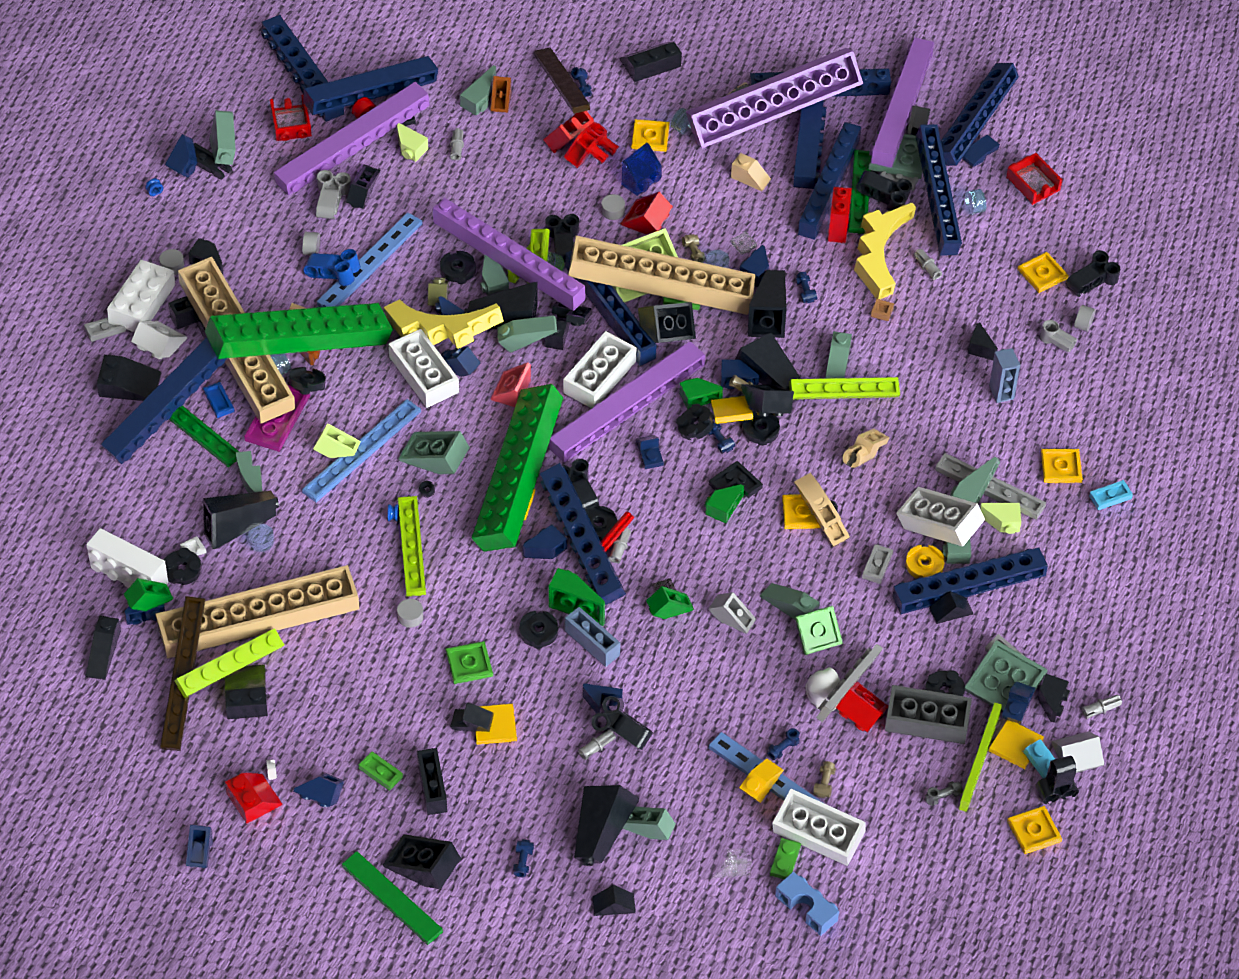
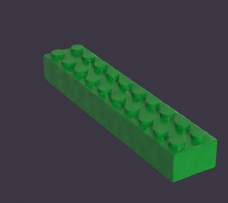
M379 303L210 316L205 334L217 358L225 359L385 345L393 329Z
M553 384L521 389L471 537L482 551L487 552L516 546L563 401V396Z

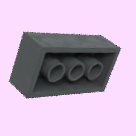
M892 685L885 731L965 744L972 698Z

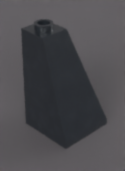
M766 270L749 304L748 337H763L772 333L775 338H785V270Z
M531 282L469 301L468 308L464 309V313L474 312L497 304L500 307L503 322L489 329H497V327L512 320L536 318L538 282Z
M772 333L741 347L735 360H741L759 375V383L762 385H773L790 390L789 381L791 379H801Z
M271 490L203 498L204 535L212 549L223 546L275 517L276 509L279 508L278 498L274 496Z
M621 785L584 786L574 858L579 860L584 866L602 863L638 804L639 797Z

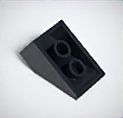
M104 354L97 380L98 395L105 398L144 401L159 386L162 372L123 356Z
M265 664L245 666L225 677L227 719L268 716Z
M403 834L383 863V866L424 887L441 889L461 860V857L450 841Z

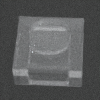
M747 232L731 239V244L741 255L753 250L757 246V242Z

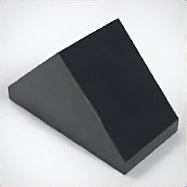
M979 322L976 324L969 342L968 354L993 361L994 354L998 351V348Z
M951 591L929 608L936 624L973 615L967 598Z
M612 885L592 896L594 916L636 913L634 893L616 885Z

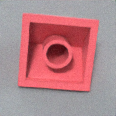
M527 362L504 371L491 400L515 407L521 389H526L531 381V365Z

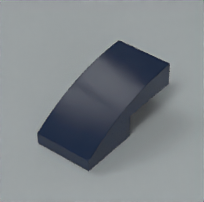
M987 134L973 143L962 159L972 167H975L985 161L987 155L997 151L1000 144Z

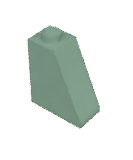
M215 110L209 142L216 164L233 165L236 148L234 118L231 111Z

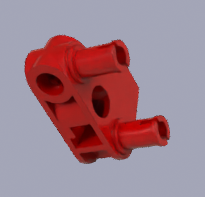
M593 122L577 136L564 158L576 168L580 167L590 154L603 164L606 158L609 157V154L605 153L598 146L603 147L612 156L619 146L607 138V130L601 124Z

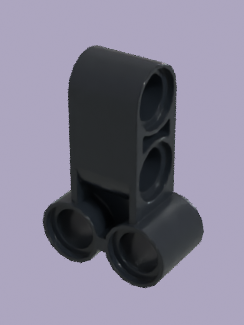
M864 171L856 185V189L861 194L887 204V210L892 211L905 205L912 189V183L907 179H900L895 182L874 172Z
M567 214L564 219H561L557 215H549L545 219V229H549V237L554 238L556 263H565V253L573 249V237L579 233V217L575 214Z
M1095 251L1092 255L1091 263L1070 275L1065 284L1078 297L1082 293L1086 294L1103 283L1115 285L1119 281L1120 265L1116 262H1108L1109 255L1105 251Z
M576 459L572 462V467L562 465L584 509L590 508L591 510L599 506L597 496L588 481V462L584 459Z
M606 697L602 703L605 712L597 713L592 717V727L597 731L611 729L635 747L643 750L653 732L623 711L624 702L620 697ZM613 699L617 702V709L614 711L609 707V703ZM601 716L606 719L604 727H600L598 724Z
M1071 755L1051 760L1046 778L1039 780L1035 784L1044 804H1049L1050 801L1052 803L1056 802L1059 798L1075 797L1079 793L1074 781L1077 770L1076 763Z

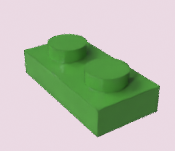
M371 752L359 764V769L389 791L403 778L402 772L374 752Z
M781 838L770 876L785 880L793 872L801 843Z

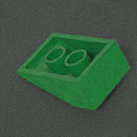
M558 568L549 584V608L570 614L580 607L597 623L604 626L605 601L577 574Z

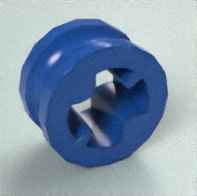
M157 178L149 180L145 185L150 196L158 195L164 189Z
M388 504V521L394 519L398 522V504L395 506Z

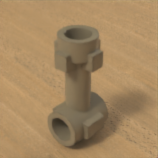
M690 234L682 237L683 247H690L693 253L690 256L691 259L696 262H704L705 254L697 247L699 245L698 235Z
M825 761L823 766H820V772L823 773L820 784L815 783L813 795L824 799L831 797L832 785L828 784L831 774L835 775L836 772L835 764Z

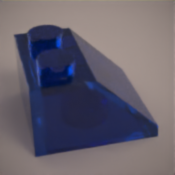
M647 142L622 161V186L636 196L646 192L650 185L654 182L657 183L662 177V165Z

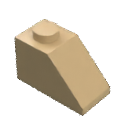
M740 153L732 163L731 178L757 190L763 191L771 180L758 161L745 154Z

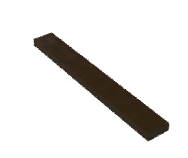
M551 47L535 50V58L571 111L575 114L590 110L589 102Z
M185 596L160 749L181 751L190 696L183 697L175 680L194 670L205 598Z

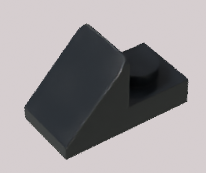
M913 105L907 131L908 135L916 136L920 125H928L930 108Z
M466 703L465 709L454 710L450 727L456 731L489 732L494 713L472 703Z

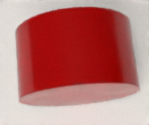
M363 97L353 105L352 114L358 119L377 106L368 97Z

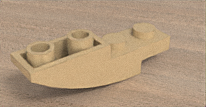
M811 472L794 481L812 515L817 519L832 547L849 539L850 536L842 524L839 514Z

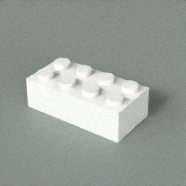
M140 260L108 306V323L115 326L122 325L125 326V329L135 332L139 321H152L175 286L174 270Z
M422 329L389 343V358L426 408L459 393L458 377Z
M605 331L563 379V393L593 408L597 403H601L635 364L637 348Z
M918 487L896 513L905 530L959 546H964L985 520L978 503Z
M101 528L86 544L91 568L96 572L101 571L113 581L118 580L122 582L127 588L137 578L168 584L164 560Z
M790 789L773 821V832L791 841L801 843L804 847L848 866L865 833V822Z

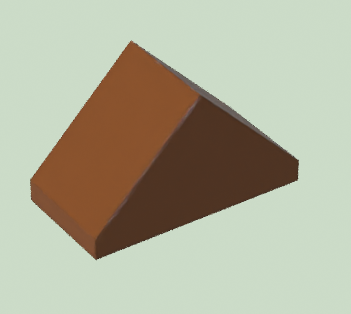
M493 76L491 111L508 113L512 94L511 77Z

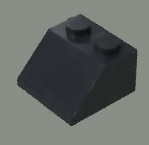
M741 384L742 392L750 410L756 411L757 415L768 416L769 413H772L773 416H783L784 413L791 414L794 391L773 385Z

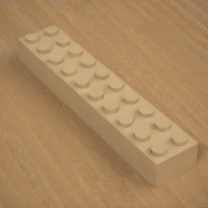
M580 236L575 238L568 273L570 277L746 315L749 313V304L753 298L755 274Z
M212 257L178 270L179 283L205 328L210 316L245 313ZM270 355L226 359V365L260 423L295 409L294 396Z
M348 565L205 601L197 651L262 635L274 628L277 631L359 610V598ZM184 607L156 614L157 625L167 659L176 655Z

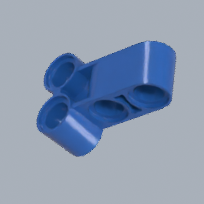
M347 249L341 255L311 254L303 271L311 278L338 279L340 285L348 286L355 280L353 273L359 271L361 266L356 251L354 249Z

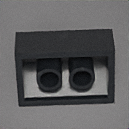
M673 41L665 42L620 57L619 59L632 80L637 82L681 67L682 52Z
M692 302L638 308L640 327L655 343L696 339Z

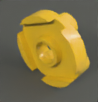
M917 545L907 553L905 567L909 574L916 579L932 576L939 572L942 573L945 564L944 555L934 546L922 547V545ZM921 561H929L928 565H923Z

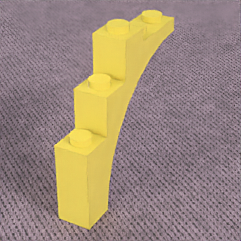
M913 203L902 205L895 210L885 212L883 215L879 210L863 216L861 228L865 230L866 234L862 235L859 240L857 249L862 255L857 258L854 271L876 299L885 298L894 292L896 283L885 263L884 246L895 230L914 218L916 206Z
M400 299L384 307L389 323L401 338L422 329L433 345L449 338L457 349L473 342L474 335L503 322L501 310L497 304L458 315L423 313L407 306Z

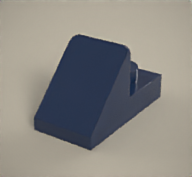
M651 435L636 438L644 468L650 469L663 466L664 462L659 449V437Z
M1016 681L1009 691V699L1002 718L1022 724L1035 688Z
M583 683V698L596 714L600 713L601 704L606 697L618 696L623 700V689ZM614 699L609 703V706L617 705Z
M190 824L186 866L208 867L210 846L213 845L212 829L210 826Z

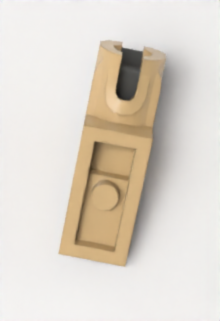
M871 429L858 435L855 444L844 452L843 462L851 468L863 465L876 456L879 447L886 445L890 437L876 429Z

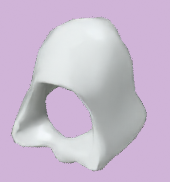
M829 667L817 671L810 676L806 683V695L809 701L816 706V709L825 699L829 701L827 697L833 689L838 690L836 686L840 679L834 669Z

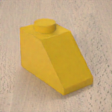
M765 759L750 771L739 788L761 803L784 770L769 759Z

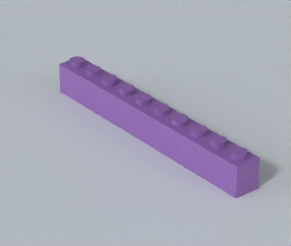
M914 37L913 43L908 45V55L905 54L904 66L900 67V77L896 78V88H893L890 98L892 100L888 99L887 111L884 110L883 122H880L878 127L879 134H875V145H871L870 148L871 163L892 168L907 128L913 105L916 103L929 67L935 42Z
M414 82L274 172L276 184L287 195L299 191L300 188L313 182L320 171H329L350 156L355 155L364 147L369 146L378 138L383 137L392 129L397 128L398 123L402 124L420 111L425 110L430 106L428 93L419 84Z
M445 197L433 207V222L528 283L538 282L539 290L574 311L585 301V285Z
M691 342L680 346L677 351L667 355L658 364L652 365L648 371L639 374L632 382L625 384L616 393L610 394L607 399L597 403L588 412L581 414L578 419L568 423L565 428L553 433L549 441V449L559 459L566 462L705 365V354Z

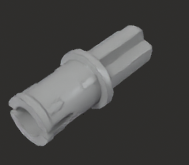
M459 128L453 131L450 142V158L452 160L461 159V152L464 147L463 130Z
M923 249L916 250L914 256L922 265V269L926 270L933 280L940 278L942 271L934 264V259L929 258Z
M628 527L625 528L613 543V549L609 556L611 562L619 564L624 550L628 548L627 542L631 534V530Z
M1117 694L1103 700L1098 699L1097 702L1082 707V712L1086 719L1101 713L1106 714V711L1120 706L1122 700Z
M610 729L597 738L593 737L588 744L578 749L579 755L584 760H587L594 753L601 752L605 745L616 738V735Z

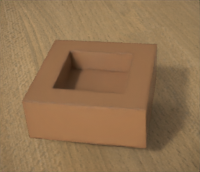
M876 299L871 317L889 321L894 309V303Z

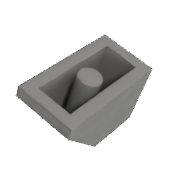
M733 592L718 594L708 608L718 621L745 634L748 633L756 620Z

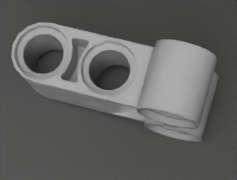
M322 170L317 174L318 189L321 193L317 204L316 217L335 220L336 217L334 215L337 214L342 195L349 193L351 177L345 172L333 176L332 172Z

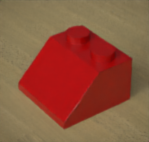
M660 192L636 199L620 224L646 235L657 232L661 229L663 221L669 217V212L673 206Z
M858 681L848 690L836 706L839 710L838 713L842 717L851 719L859 730H865L866 732L873 727L889 707V705Z
M241 773L225 782L226 793L246 824L283 805L263 774Z

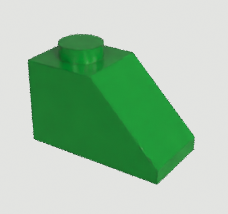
M693 378L680 382L679 394L686 408L689 409L696 403L703 406L710 404L711 400L722 399L723 388L709 381Z
M740 484L715 490L712 496H708L705 501L706 515L727 523L744 497V486Z
M139 578L124 593L128 606L131 609L148 611L174 599L167 584Z
M663 586L646 600L650 613L654 617L662 619L694 610L687 594Z

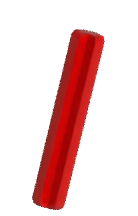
M628 511L623 514L601 541L605 552L634 519V516Z

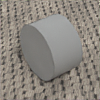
M615 194L604 197L602 200V215L609 220L622 218L625 213L624 199Z
M305 231L302 247L303 255L318 254L320 233Z
M166 250L159 257L160 266L174 270V275L178 274V270L184 268L183 255L178 250Z
M1081 305L1074 327L1088 332L1096 309Z
M406 599L398 605V621L401 625L412 628L418 626L423 621V606L419 601Z

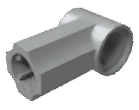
M1046 320L1043 323L1040 333V340L1047 344L1053 343L1066 352H1070L1074 348L1077 339L1061 330L1056 321Z

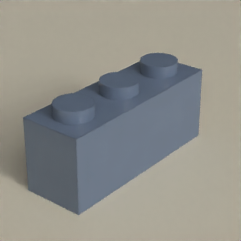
M1013 348L1002 349L994 354L989 387L996 403L1015 398L1020 363Z
M578 607L565 617V632L605 667L620 656V642L583 609Z

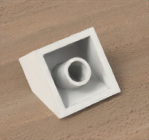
M139 321L131 342L137 344L138 349L148 350L152 353L153 357L162 359L170 357L187 339V336L159 321Z

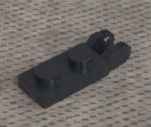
M194 143L198 162L197 166L210 174L212 173L220 180L225 175L218 167L227 173L232 171V167L228 164H216L212 152Z

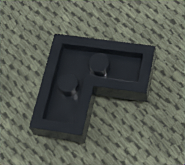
M556 302L552 307V314H557V317L566 318V322H571V325L574 326L584 325L592 312V308L578 306L573 311L560 302Z
M738 461L709 480V486L714 490L741 484L744 486V495L747 498H750L763 488V483Z

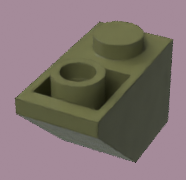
M434 277L428 283L429 306H435L440 296L448 300L449 281H445V278Z

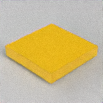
M635 119L631 149L667 152L670 122Z
M1048 252L1019 265L1017 268L1038 293L1067 280L1069 277Z
M744 396L711 400L716 424L753 419V412L750 410Z
M1041 449L1044 483H1082L1079 449Z
M801 494L782 495L784 529L821 528Z
M513 704L479 706L493 712L494 716L489 732L475 731L477 745L517 741Z
M1007 720L990 746L989 752L1025 769L1030 760L1023 750L1039 739L1043 741L1044 736L1018 723Z
M1045 806L1007 818V822L1024 854L1062 842V837Z

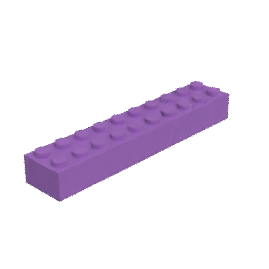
M846 47L686 111L696 144L704 148L863 84L854 52Z

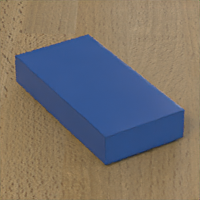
M221 382L203 388V392L217 418L235 412Z

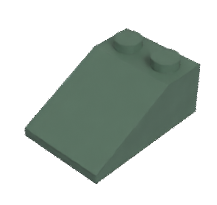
M461 431L414 432L398 459L400 462L436 474H455L470 447Z

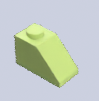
M400 123L397 124V136L401 155L408 160L411 159L416 162L428 150V138Z
M327 423L313 449L328 458L354 456L361 441Z
M981 503L980 510L985 521L999 532H1006L1008 534L1020 532V503Z

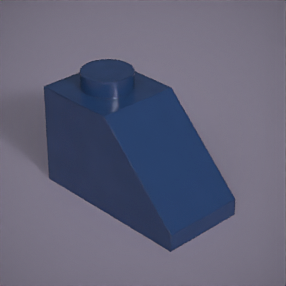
M181 134L165 165L189 178L194 173L198 162L193 139Z

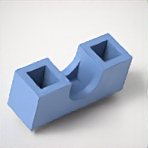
M792 872L776 887L775 897L789 909H792L799 903H805L811 907V910L806 914L805 923L820 936L838 921L839 910L837 906L832 902H828L819 890L813 889L804 877L798 876L795 872Z

